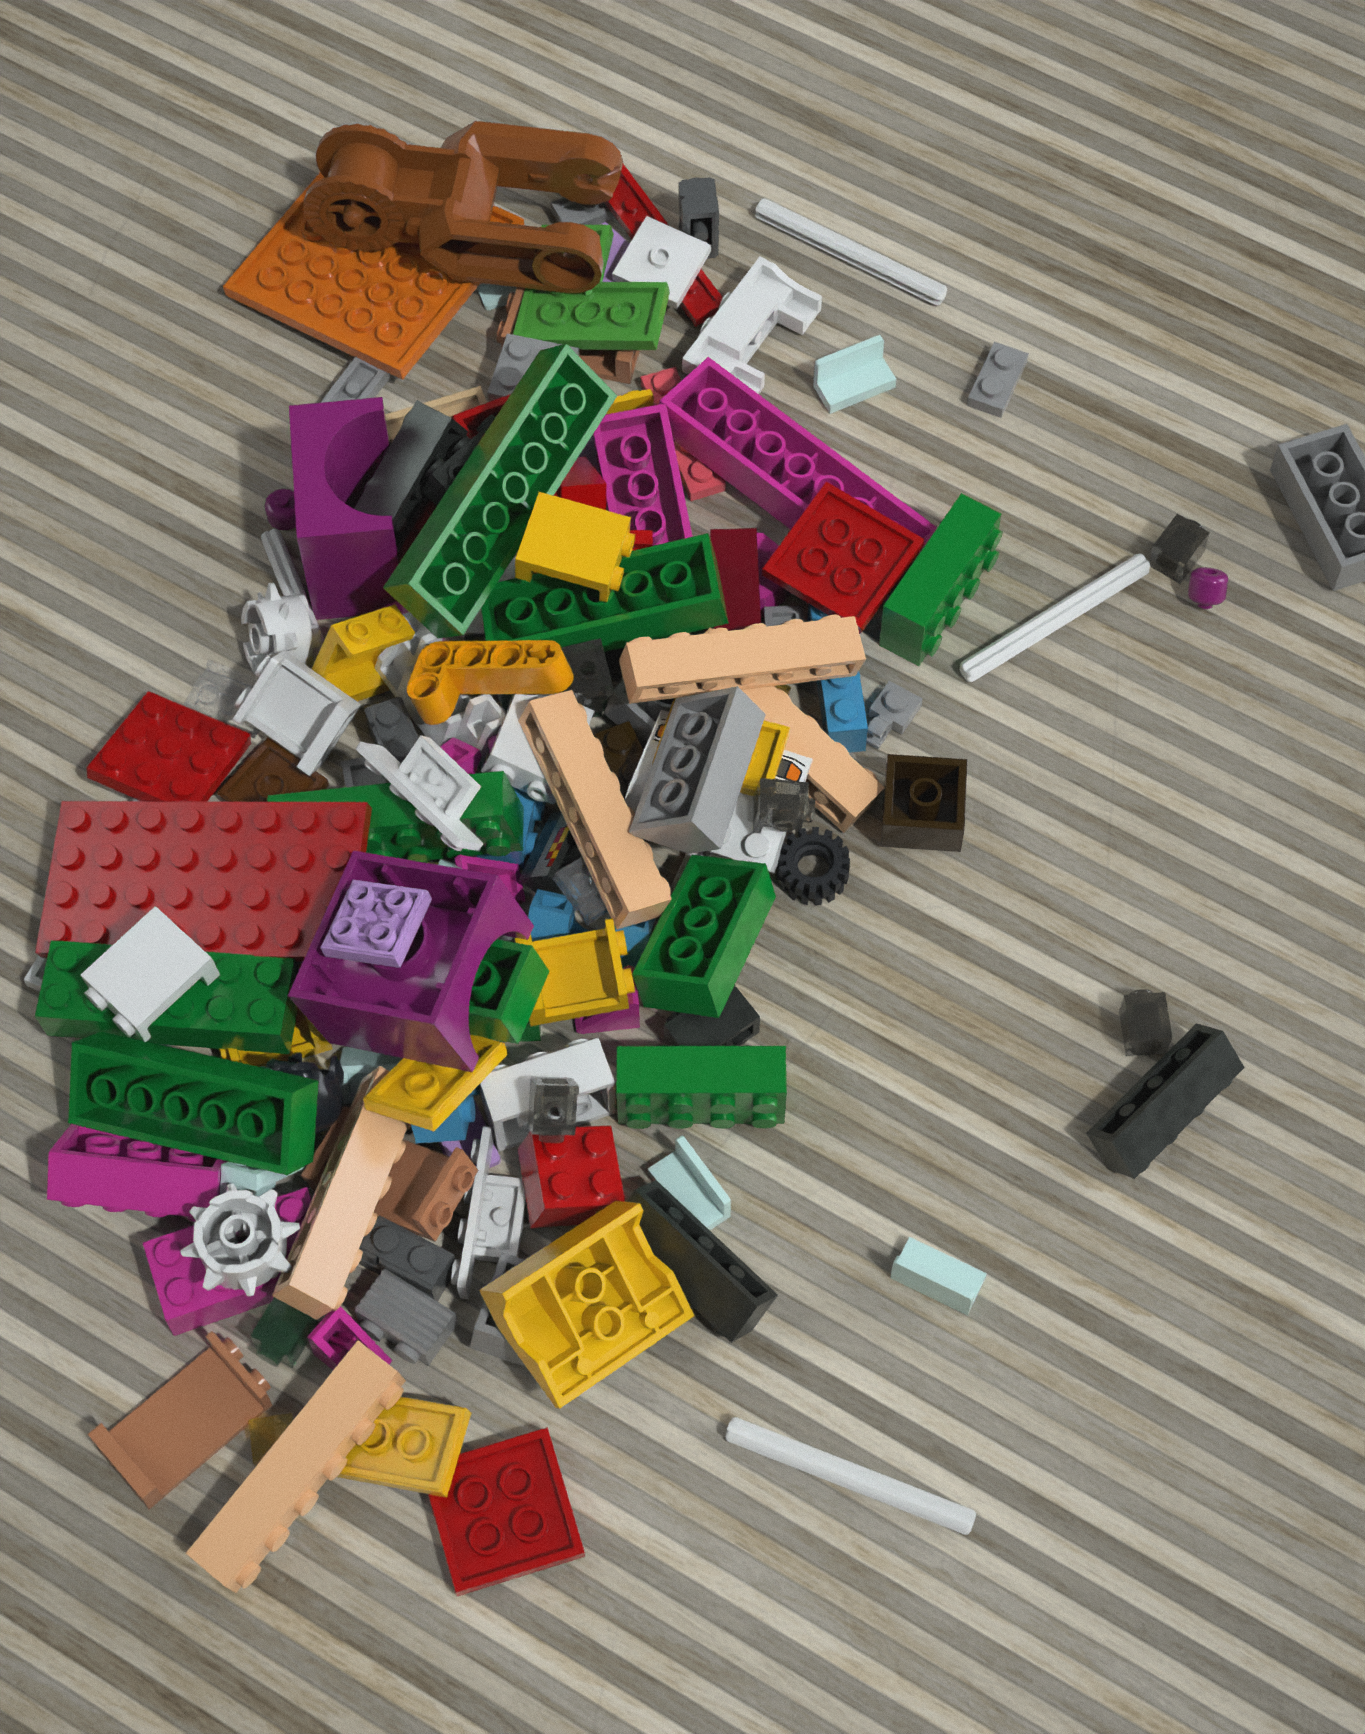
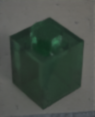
M274 1297L250 1335L257 1349L256 1355L273 1366L278 1367L280 1362L293 1368L309 1342L307 1337L319 1324L318 1319L316 1320Z

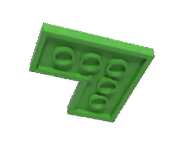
M585 225L600 235L604 263L600 282L593 289L582 293H563L528 288L524 290L513 335L557 344L567 343L568 346L583 350H657L670 294L667 282H602L614 236L611 225Z

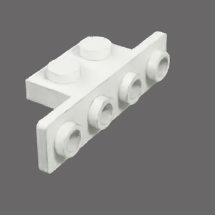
M420 736L402 764L383 746L365 742L358 744L356 750L366 759L364 762L365 766L377 775L384 776L391 783L389 788L395 795L417 808L415 814L425 823L435 826L442 833L441 839L445 844L457 851L462 849L480 850L483 842L459 819L481 786L430 737Z
M486 1126L482 1128L481 1139H474L472 1144L471 1161L473 1164H477L478 1172L475 1175L471 1188L465 1192L464 1203L470 1204L468 1219L461 1218L458 1230V1244H464L462 1258L454 1259L451 1284L457 1285L461 1299H469L475 1260L498 1262L502 1252L518 1258L526 1210L522 1178L489 1175L494 1138L492 1127Z

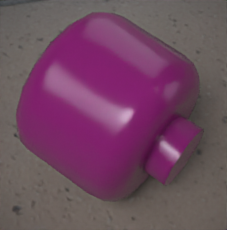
M282 488L270 493L264 505L269 524L278 530L284 531L295 528L294 491Z
M1209 567L1193 570L1190 574L1188 586L1189 599L1198 603L1197 606L1203 609H1211L1214 605L1223 603L1226 599L1228 587L1227 574L1219 569Z

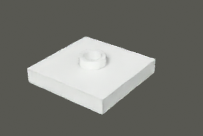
M646 216L613 271V280L617 282H667L670 290L667 305L678 309L711 252V245Z

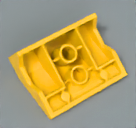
M614 1201L479 1290L498 1329L556 1408L560 1409L694 1317V1313L674 1272L653 1254L639 1225L643 1214L640 1203Z

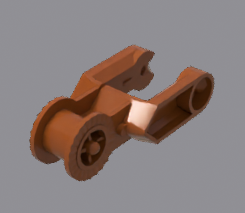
M475 121L448 136L440 148L406 144L395 134H391L385 129L360 124H344L333 128L325 133L319 141L316 151V163L324 179L315 182L308 189L304 199L303 211L308 225L326 241L333 242L338 247H346L350 250H360L363 252L389 248L397 242L419 244L420 254L425 260L454 280L563 293H582L593 289L599 284L604 263L600 235L596 231L585 225L573 222H557L544 228L492 222L490 219L497 186L559 193L572 202L584 205L600 204L609 201L618 185L623 159L618 148L605 138L589 133Z

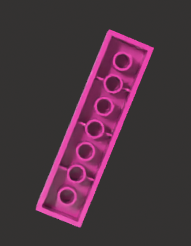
M709 357L659 400V404L666 403L674 442L790 530L826 481L924 538V546L937 529L935 525ZM908 569L905 571V573H904L903 576L900 578V580L898 581V583H897V584L895 585V587L892 589V591H891L890 594L887 596V598L885 599V601H887V600L889 599V597L891 596V594L893 593V591L895 590V588L897 587V585L900 583V581L902 580V578L904 577V575L906 574V572L908 571Z

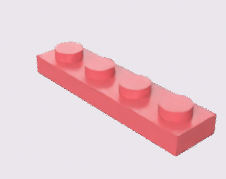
M676 367L641 376V387L643 390L651 389L654 396V405H659V400L682 380ZM674 442L681 480L690 501L726 491V482L721 476Z

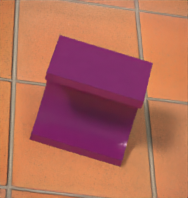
M383 397L290 405L289 420L296 535L316 620L360 616L397 601L383 588L400 563L392 515H371L354 509L364 492L367 481L373 477L383 459L386 448L390 445Z
M353 850L288 997L331 1044L473 1072L479 1057L474 1050L470 1037L469 1004L478 967L486 951L498 937L502 935L528 940L534 925L498 875ZM353 880L428 890L432 900L400 968L325 957L320 947Z

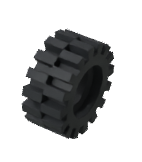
M812 827V834H807L805 828L799 829L797 838L793 833L787 837V844L784 842L782 844L777 866L778 881L781 880L780 887L785 892L789 889V897L794 901L798 895L801 896V904L808 905L809 898L815 900V906L822 905V898L826 897L828 903L835 900V892L840 895L844 891V884H847L849 878V850L847 846L842 847L843 840L839 836L833 840L832 831L828 829L825 830L824 835H819V827ZM815 855L824 858L829 865V869L823 876L809 877L800 872L798 863L803 857Z

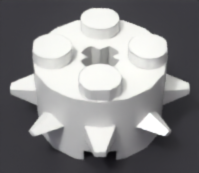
M268 583L265 598L259 592L258 600L247 601L242 610L241 624L248 623L250 642H244L243 647L253 673H255L266 656L269 655L272 658L283 650L312 669L313 648L320 647L321 639L318 626L316 624L311 625L306 596L295 594L280 597L275 584Z
M228 1184L226 1193L214 1197L209 1202L210 1206L208 1208L192 1207L190 1214L196 1221L194 1224V1242L181 1249V1256L201 1258L206 1269L203 1282L204 1289L210 1291L214 1287L221 1285L225 1289H243L247 1296H253L255 1287L267 1283L270 1279L277 1277L280 1272L289 1273L292 1266L285 1258L287 1255L286 1237L300 1230L299 1223L280 1221L275 1210L277 1191L271 1189L257 1197L251 1191L237 1190L234 1184ZM239 1237H247L244 1242L238 1244Z

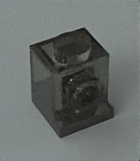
M601 638L562 647V651L574 674V680L570 686L578 703H584L587 706L597 705L606 701L607 697L614 695ZM594 669L596 670L595 673L590 676H585L581 673Z
M760 778L753 795V833H761L763 826L772 827L781 832H789L795 829L801 830L804 822H813L815 799L809 798V782Z
M530 1077L528 1128L532 1134H539V1141L562 1143L564 1142L565 1135H575L579 1085L573 1078ZM560 1107L562 1109V1115L559 1119H548V1112L551 1108Z

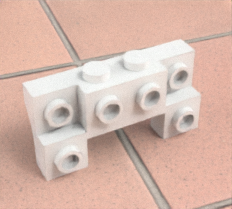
M759 257L734 291L725 294L716 315L713 318L709 317L706 319L700 330L699 337L682 358V372L686 374L691 373L709 357L759 394L764 388L765 373L747 365L748 361L777 323L803 335L821 311L822 296L793 281L776 264Z
M410 612L405 613L403 616L415 631L413 638L387 647L378 656L375 670L395 697H402L408 714L426 737H430L439 747L455 737L479 749L482 757L475 774L480 773L488 753L487 740L491 736L498 734L506 711L496 703L490 694H483L473 699L468 694H460L454 712L445 722L437 725L424 723L407 694V685L422 649L433 642L443 641V638L434 636Z

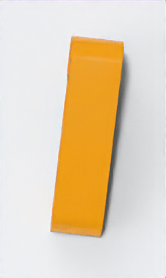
M438 641L427 645L420 652L406 691L422 721L429 725H437L451 717L460 694H556L566 690L572 684L574 674L560 645L555 641Z

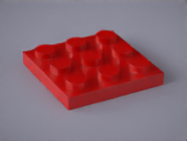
M826 481L762 568V576L827 615H839L841 618L855 616L859 634H861L923 548L924 538Z
M148 691L86 767L87 778L140 801L207 802L251 745V734Z
M548 1427L459 1454L447 1497L428 1494L457 1597L586 1557Z

